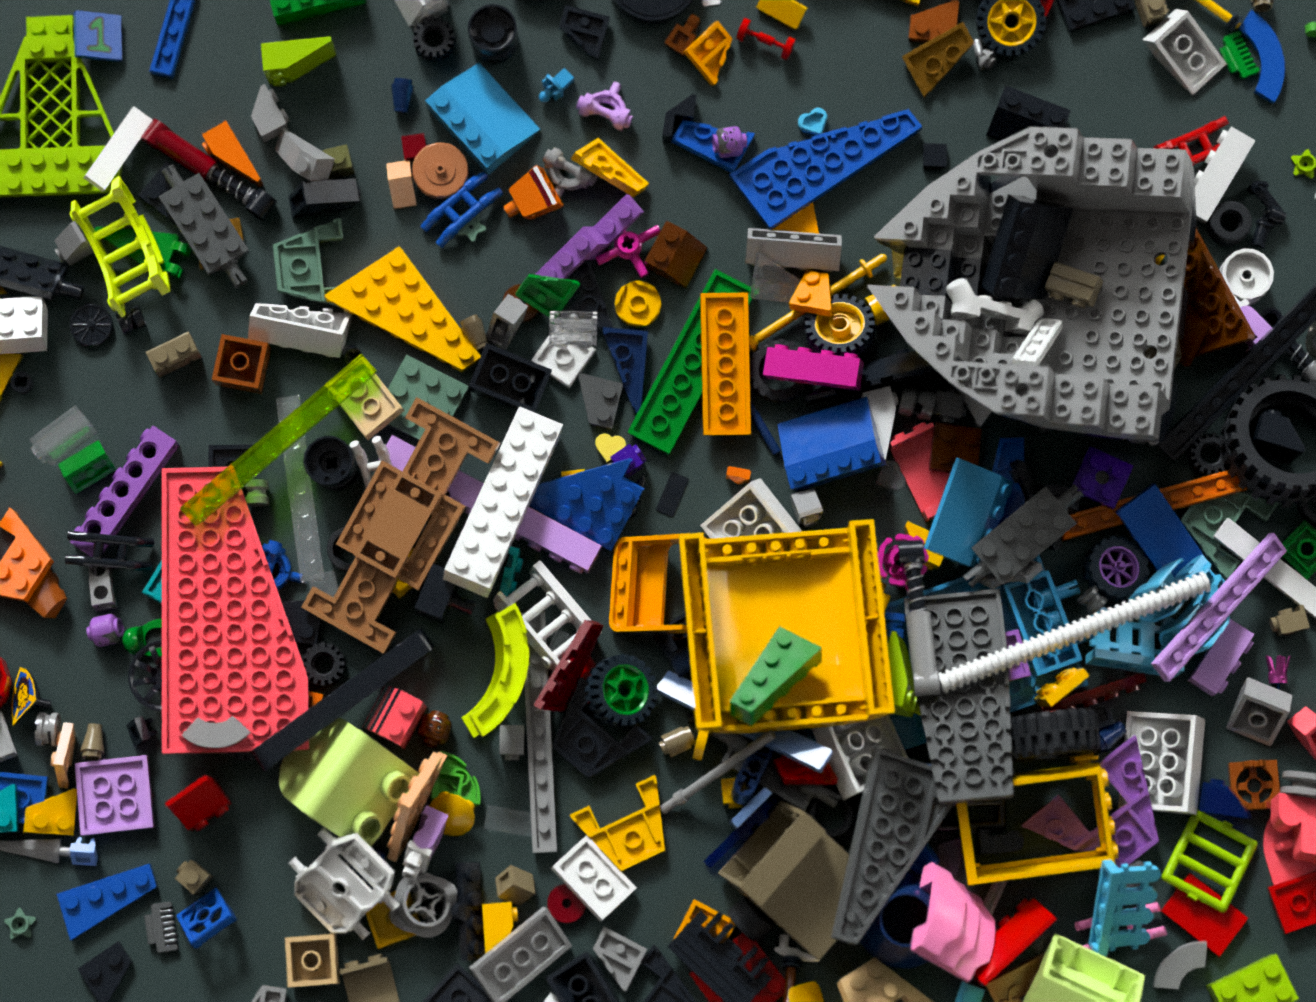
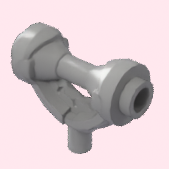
M556 147L552 151L548 149L544 155L542 162L545 163V169L548 170L553 183L557 184L555 190L559 198H561L565 189L570 191L582 187L587 189L588 186H594L598 176L584 167H578L566 161L560 149ZM563 169L573 174L576 178L567 179L562 176L560 170Z

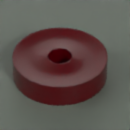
M566 884L555 887L548 896V910L553 918L559 922H574L583 915L586 906ZM564 899L571 900V906L569 908H564L562 906V902Z

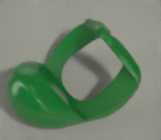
M155 619L143 626L127 629L122 639L125 649L130 654L136 655L146 645V633L153 628H162V619ZM162 647L157 648L156 651L159 657H162ZM148 651L147 653H145V654L143 655V656H151V657H152L150 651Z

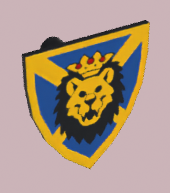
M22 667L19 668L13 690V726L33 706L49 709L51 706V700L38 697L37 682L32 673Z

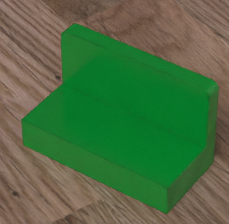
M99 440L58 464L63 477L75 494L116 470Z

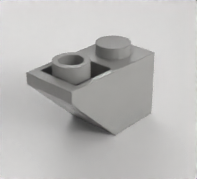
M265 84L260 87L251 114V118L264 143L279 136L282 129L289 130L286 123L290 121L285 110L278 109L276 103L279 100L274 90H268Z
M814 488L791 494L790 500L797 524H804V527L817 524V520L821 519L823 509Z

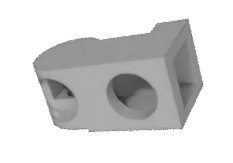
M89 567L92 607L96 611L117 608L111 568Z

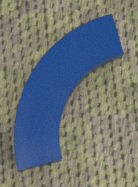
M1250 10L1238 31H1241L1251 42L1259 55L1260 76L1254 93L1274 104L1284 80L1285 64L1283 51L1276 34L1268 23L1257 13Z

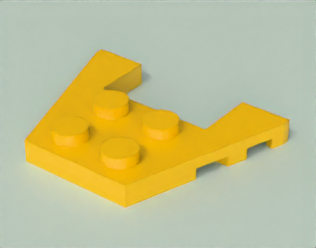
M655 775L635 784L646 807L607 826L599 828L590 806L570 814L571 819L620 871L665 851L657 778Z

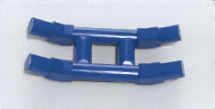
M481 172L468 179L459 191L436 207L421 224V228L428 232L444 214L453 222L436 241L437 245L441 248L484 208L486 209L495 200L503 196V191L500 188L488 192L479 201L469 193L488 179L485 172ZM463 199L471 208L460 217L452 207Z

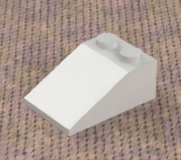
M1175 9L1143 39V42L1155 58L1192 95L1227 64L1190 13L1185 10Z

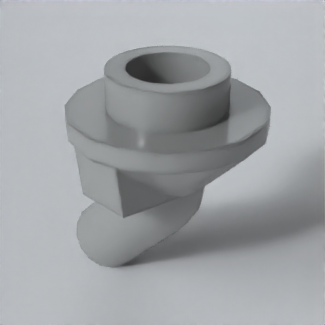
M976 39L974 40L973 47L975 56L978 59L977 65H979L981 71L984 69L989 70L996 62L994 57L996 52L986 48L983 50L982 40Z

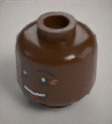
M434 710L423 716L418 736L424 740V745L436 748L437 745L447 743L453 726L449 716Z

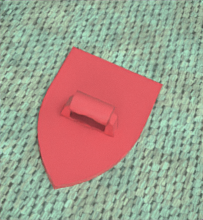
M1269 818L1263 835V852L1273 885L1315 871L1316 865H1313V862L1293 858V830L1291 829L1286 833L1278 832L1273 828Z

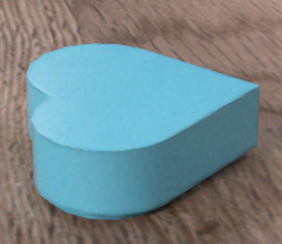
M815 108L810 114H802L798 119V128L802 132L813 136L822 134L827 121V113L822 108Z

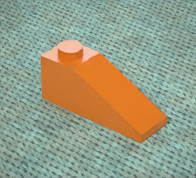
M227 121L202 134L205 140L202 145L208 156L213 154L218 162L258 187L264 185Z

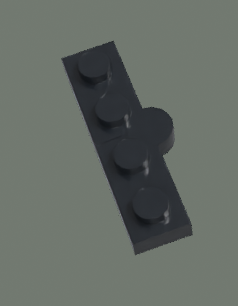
M480 862L456 863L458 902L452 906L451 915L455 921L462 922L459 925L461 961H476L485 955Z

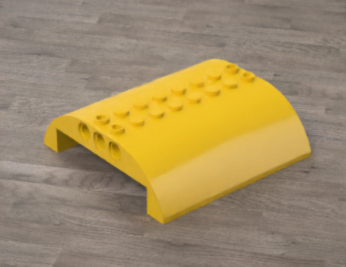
M874 519L849 521L847 528L713 539H704L703 533L679 535L697 730L713 733L768 732L769 730L785 731L821 728L873 720L895 712ZM779 626L822 647V662L817 667L814 666L802 681H798L793 685L790 691L784 697L781 696L774 703V706L752 726L730 715L731 698Z

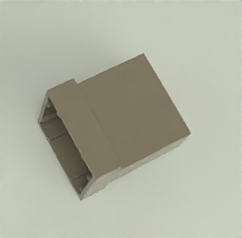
M780 801L718 874L751 901L807 953L820 960L836 941L831 938L849 854L825 833L826 831L806 812L784 801Z

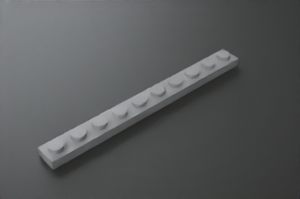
M545 611L528 622L536 633H539L546 627ZM528 642L529 665L525 680L532 850L533 853L557 852L551 717L549 710H540L534 706L549 677L548 669L541 662L540 655Z

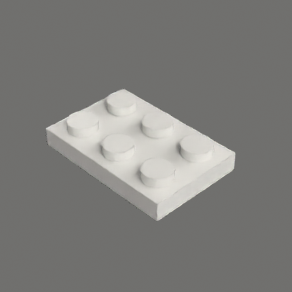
M587 835L551 868L600 922L636 889L634 884Z

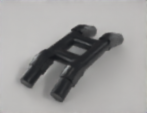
M68 531V540L94 543L93 557L66 554L65 564L133 571H151L152 569L151 562L126 560L128 546L152 548L154 546L153 538ZM104 544L118 545L117 559L102 558Z

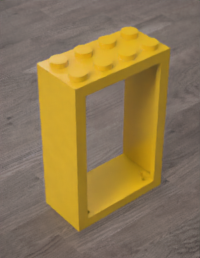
M1096 762L1013 774V786L1086 776V780H1091L1100 847H1096V850L980 865V863H975L967 803H957L968 885L1101 868L1102 860H1112L1115 864L1114 859H1119L1117 844L1115 840L1111 839V835L1115 834V827L1112 816H1108V811L1112 810L1110 796L1104 789V786H1109L1105 768H1101L1099 763Z

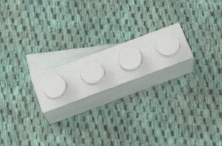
M256 303L249 317L248 339L279 345L283 348L298 349L307 353L313 352L327 357L340 358L346 344L352 314L346 311L344 313H333L332 308H323V312L310 311L309 307L303 306L289 310L286 305Z

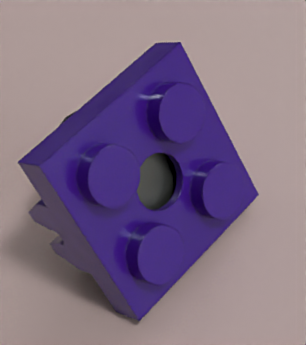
M1090 446L1079 466L1072 485L1077 486V491H1081L1084 495L1083 497L1114 510L1133 465Z

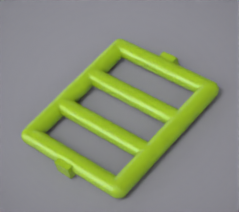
M1197 809V815L1190 816L1161 878L1166 883L1187 893L1186 897L1193 901L1198 899L1220 912H1226L1258 843L1256 840L1232 828L1233 824L1225 820L1221 822ZM1200 821L1245 845L1246 848L1241 859L1194 834L1198 822ZM1190 842L1235 866L1236 869L1231 880L1184 855L1183 853L1188 843ZM1178 863L1225 887L1226 890L1221 900L1174 876L1173 874Z

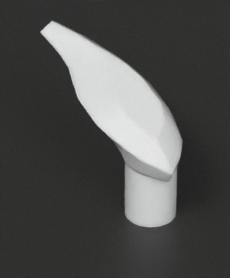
M779 935V947L774 949L778 954L784 957L796 956L806 962L820 961L798 948H790L789 936Z

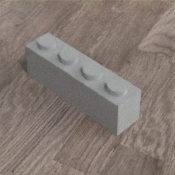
M748 228L745 264H751L756 267L770 265L776 268L794 267L800 270L819 269L823 272L839 271L842 235Z

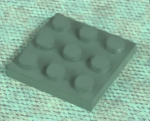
M406 354L388 387V390L405 411L388 425L419 441L425 429L405 418L416 397L454 417L467 393L468 386Z

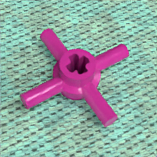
M656 225L639 235L631 231H624L615 240L614 248L595 257L598 265L600 266L619 256L623 259H631L640 278L647 276L649 273L639 256L642 250V243L659 235L660 229ZM627 241L629 244L632 243V248H624V243Z

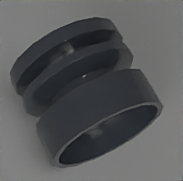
M326 435L315 439L309 444L304 453L303 463L306 473L313 481L327 490L338 491L345 489L354 483L359 474L360 468L350 445L336 436ZM332 461L338 465L336 469L330 465Z

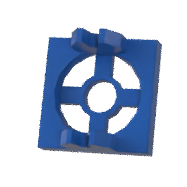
M214 888L176 915L190 944L195 949L238 920L217 888ZM222 909L220 919L212 923L211 920L214 914ZM209 912V915L206 919L199 921V918L203 913ZM198 925H205L206 927L200 933L193 930Z

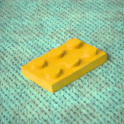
M1065 668L1055 676L1057 680L1053 684L1046 683L1036 691L1038 696L1034 700L1039 706L1051 707L1089 677V675L1083 668Z

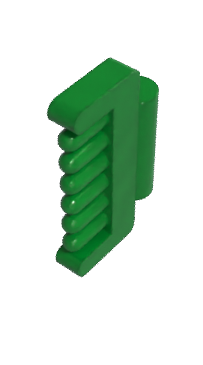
M1237 31L1222 39L1224 47L1220 48L1219 51L1227 63L1226 65L1230 73L1235 74L1238 72L1240 78L1245 79L1257 74L1260 68L1256 67V63H1251L1254 61V58L1246 59L1251 56V53L1248 52V47L1243 48L1246 46V43H1240L1244 38L1240 37L1242 32Z

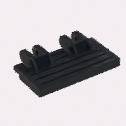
M700 911L667 947L724 1002H750L771 980L765 972L757 979L755 978L756 974L770 959L767 957L762 958L758 965L749 972L744 965L757 954L759 949L754 946L738 962L736 959L743 951L729 937L722 945L719 944L734 925L731 922L726 924L721 933L714 939L708 931L722 919L723 914L719 911L702 928L701 925L708 917Z

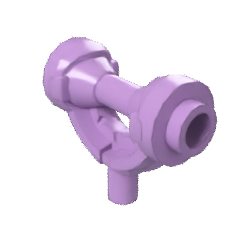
M613 82L610 91L604 90L593 95L586 93L585 97L580 96L576 109H579V115L588 117L589 115L598 114L608 118L613 123V127L621 132L624 128H629L633 116L630 115V110L626 108L621 96L618 95L621 85L617 82ZM600 104H610L615 110H610L600 106Z

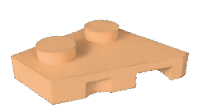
M63 723L62 732L58 731L56 737L57 752H53L51 757V766L55 769L59 788H69L70 781H68L67 770L68 766H72L76 739L72 723Z

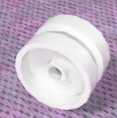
M1244 248L1233 252L1219 269L1232 294L1240 302L1246 298L1250 302L1249 305L1259 301L1269 290L1273 282L1274 270L1270 260L1263 253L1255 249Z

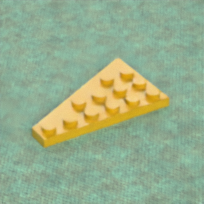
M400 246L324 295L327 302L330 301L343 308L344 311L358 316L359 319L370 325L377 326L389 332L391 336L404 340L410 346L427 352L436 357L437 360L448 363L452 368L460 372L465 371L480 359V354Z

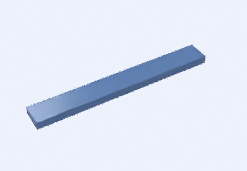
M668 670L658 684L657 693L695 711L692 681L684 677L679 678L677 674ZM792 730L773 731L776 738L765 745L818 773L822 772L833 755L831 749ZM766 732L739 734L755 741Z

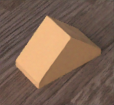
M410 160L387 163L388 183L393 208L417 206Z

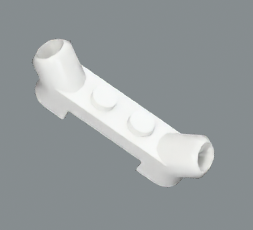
M964 278L951 282L946 288V292L952 300L951 315L962 319L979 317L982 314L1006 321L1005 331L1014 334L1028 335L1034 327V323L1044 314L1043 306L1035 299H1029L1016 308L1012 307L1010 302L992 301L993 298L990 296H976L967 279Z

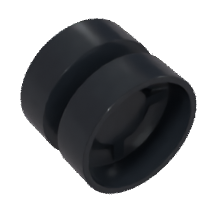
M488 4L478 8L471 15L468 23V33L471 48L478 58L488 63H501L513 56L518 47L519 37L516 19L507 8L498 4Z

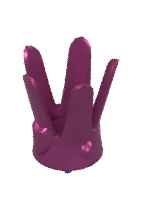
M1266 655L1269 684H1277V689H1279V684L1288 683L1287 670L1291 655L1288 657L1287 663L1284 656L1278 655L1276 658V669H1274L1272 658Z

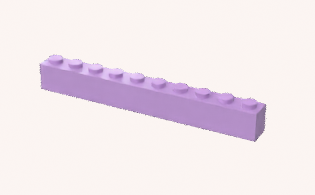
M393 435L386 445L392 466L403 471L416 447ZM459 470L448 489L450 498L465 505V513L470 515L484 483ZM528 507L514 538L517 541L522 538L529 542L527 546L535 551L540 552L542 549L550 553L548 557L558 563H561L563 560L571 564L569 568L579 574H582L583 571L589 574L602 550L600 544Z

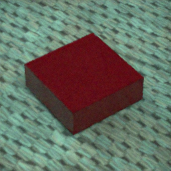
M424 133L401 136L405 161L414 160L416 155L426 147Z

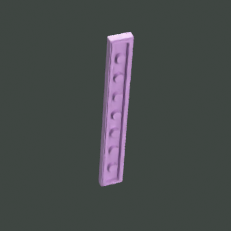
M1269 533L1151 663L1165 682L1172 680L1287 552L1275 533Z

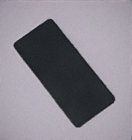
M671 472L656 510L673 517L689 479Z

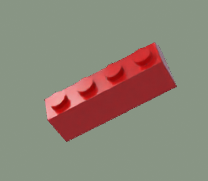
M1026 898L1023 899L1015 907L1017 912L1010 917L1007 914L997 923L999 928L995 931L990 961L977 967L972 976L979 986H985L1057 920L1035 898L1029 901Z

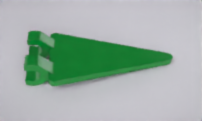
M97 226L94 230L96 232L103 227ZM119 229L104 239L119 249L134 241L137 235L134 230ZM152 232L164 260V263L160 264L162 272L166 271L167 274L180 279L183 269L179 265L170 263L174 251L189 257L192 249L188 244L180 242V237L177 234ZM141 248L128 254V256L140 264L144 263V259H146Z

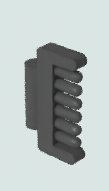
M172 902L152 904V914L144 915L148 945L156 944L157 952L159 953L178 949V945L174 944L177 943V939L165 940L176 937V933L164 934L175 931L176 928L174 926L163 928L175 924L173 920L163 922L164 920L173 919L174 915L162 916L163 914L173 912V909L169 908L172 907Z

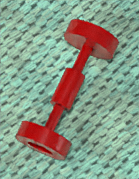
M743 19L736 36L737 40L743 42L746 35L749 34L756 37L759 42L771 47L775 45L782 48L783 51L780 58L786 61L789 59L796 42L795 38L789 36L786 44L775 41L774 37L765 33H756L749 30L751 20Z

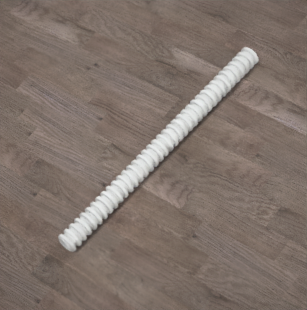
M1199 572L1198 576L1194 574L1192 578L1186 577L1185 581L1178 580L1177 584L1173 582L1170 584V587L1165 585L1163 589H1156V592L1150 591L1149 595L1145 593L1141 598L1137 596L1135 600L1129 599L1128 603L1124 601L1120 606L1116 604L1113 609L1108 607L1107 611L1101 610L1100 614L1095 612L1092 617L1088 615L1086 619L1080 618L1079 622L1072 621L1071 625L1067 623L1065 627L1059 626L1058 630L1051 629L1050 633L1046 631L1043 636L1038 634L1037 638L1031 637L1030 641L1023 640L1022 644L1018 642L1014 647L1010 645L1008 649L1002 648L1001 652L995 651L993 655L989 653L987 657L981 656L980 660L974 659L973 663L968 661L965 666L961 664L957 669L953 667L952 671L945 670L944 674L940 672L938 673L939 685L945 694L950 689L954 691L956 687L962 688L963 684L970 685L971 681L975 683L978 678L983 680L984 676L990 677L991 673L996 675L999 670L1003 672L1007 667L1011 669L1012 665L1019 666L1020 662L1024 664L1028 659L1032 661L1035 656L1040 658L1041 654L1047 655L1048 651L1053 653L1056 648L1060 650L1062 646L1068 647L1069 643L1076 644L1077 640L1081 642L1083 638L1089 639L1090 635L1097 636L1098 632L1102 634L1105 632V629L1110 631L1113 626L1117 628L1119 624L1125 625L1126 621L1130 623L1134 618L1138 620L1140 616L1146 617L1147 613L1153 614L1155 610L1159 612L1162 607L1167 609L1168 605L1174 606L1175 602L1179 604L1182 603L1183 599L1187 601L1189 597L1195 598L1196 594L1203 595L1204 591L1208 593L1211 589L1210 582L1205 573Z

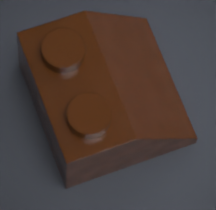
M666 220L644 261L645 267L686 289L708 247L688 231Z

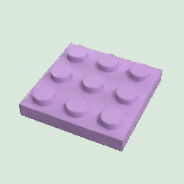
M148 755L75 763L81 836L155 828Z

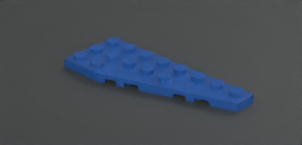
M909 109L882 116V119L868 123L867 121L861 122L854 127L840 128L812 136L808 140L794 141L788 143L787 146L767 149L729 174L730 179L767 228L772 230L922 131V125Z

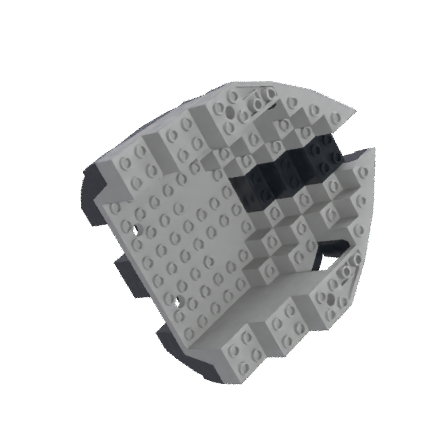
M1029 127L977 152L929 184L874 236V239L881 245L904 255L900 287L868 285V288L912 348L952 385L994 413L1013 420H1019L1032 427H1042L1080 436L1163 442L1176 409L1178 385L1173 380L1177 341L1184 338L1189 294L1184 287L1188 247H1194L1196 232V197L1192 161L1186 150L1137 148L1132 139L1084 138L1079 129ZM990 175L1001 176L991 183ZM1008 194L1072 207L1073 212L1057 262L1100 276L1103 280V285L1093 308L1086 306L1085 309L1078 308L1071 304V300L1065 298L1063 301L1055 300L1049 297L1050 293L1047 294L1046 300L1035 299L1043 306L1044 314L1042 318L1063 320V329L1039 366L1012 365V358L1028 335L1005 331L1006 321L982 314L979 317L962 319L951 315L952 300L946 292L948 284L957 279L964 278L967 279L976 296H990L993 298L992 301L1010 302L1012 307L1016 308L1029 300L992 294L981 286ZM1159 255H1167L1168 261L1166 264L1161 266L1156 264L1155 261ZM1148 348H1156L1157 355L1154 358L1148 359L1145 357V351Z

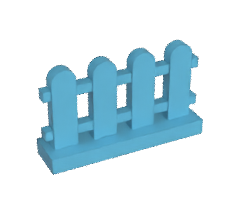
M1102 607L1097 613L1100 614L1101 610L1107 611V608ZM1166 618L1161 622V626H1156L1155 622L1149 623L1139 619V623L1133 621L1129 623L1126 621L1125 625L1119 624V627L1116 628V642H1110V631L1107 629L1102 634L1098 632L1094 639L1089 640V646H1092L1093 650L1086 654L1085 664L1160 676L1151 664L1155 657L1164 650L1162 645L1160 649H1155V633L1160 634L1166 625L1174 619ZM1132 630H1138V646L1132 645ZM1185 665L1173 678L1185 671Z
M1102 860L1088 944L1094 952L1107 957L1108 950L1115 951L1116 947L1122 946L1138 949L1139 945H1144L1150 940V934L1146 929L1142 928V924H1148L1154 918L1152 911L1146 908L1145 905L1156 900L1157 892L1153 887L1149 886V882H1155L1161 877L1160 870L1152 865L1151 862H1144V866L1129 867L1126 863L1121 864V868H1117L1112 860ZM1141 883L1140 887L1126 888V884ZM1137 904V908L1122 909L1123 905ZM1134 925L1133 929L1119 930V926Z

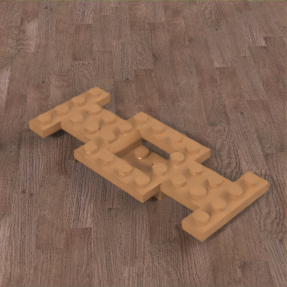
M417 397L405 418L424 428L425 431L403 471L383 460L380 462L340 535L336 545L351 552L356 557L336 594L333 597L313 586L302 605L303 609L383 654H386L397 632L377 622V619L396 584L401 580L413 588L421 590L432 564H435L466 507L446 495L465 458L470 453L490 464L501 444ZM432 515L410 557H408L429 516Z

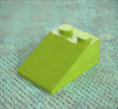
M331 36L261 43L263 71L268 83L273 84V86H284L287 82H293L336 56Z
M891 631L888 643V656L895 711L893 714L912 718L914 711L918 710L919 703L918 698L915 696L908 649L898 633Z

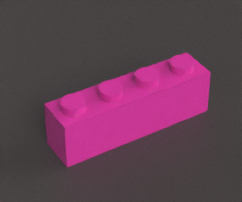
M775 344L774 348L767 347L763 375L767 379L860 391L864 362L858 358V355L852 353L836 356L835 352L821 350L820 354L812 353V349L798 347L796 351L789 350V346Z

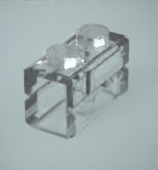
M550 311L549 345H554L557 348L578 345V347L583 349L597 346V312Z

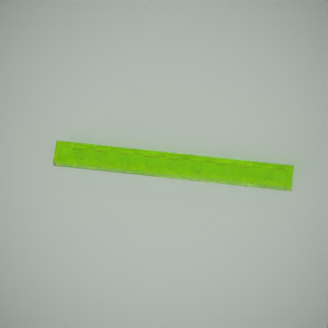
M360 354L182 505L180 510L195 527L200 525L377 374V370Z

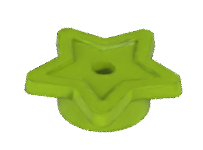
M1306 149L1300 156H1291V160L1295 164L1293 172L1295 176L1305 174L1309 178L1314 177L1316 159L1311 155L1309 149Z

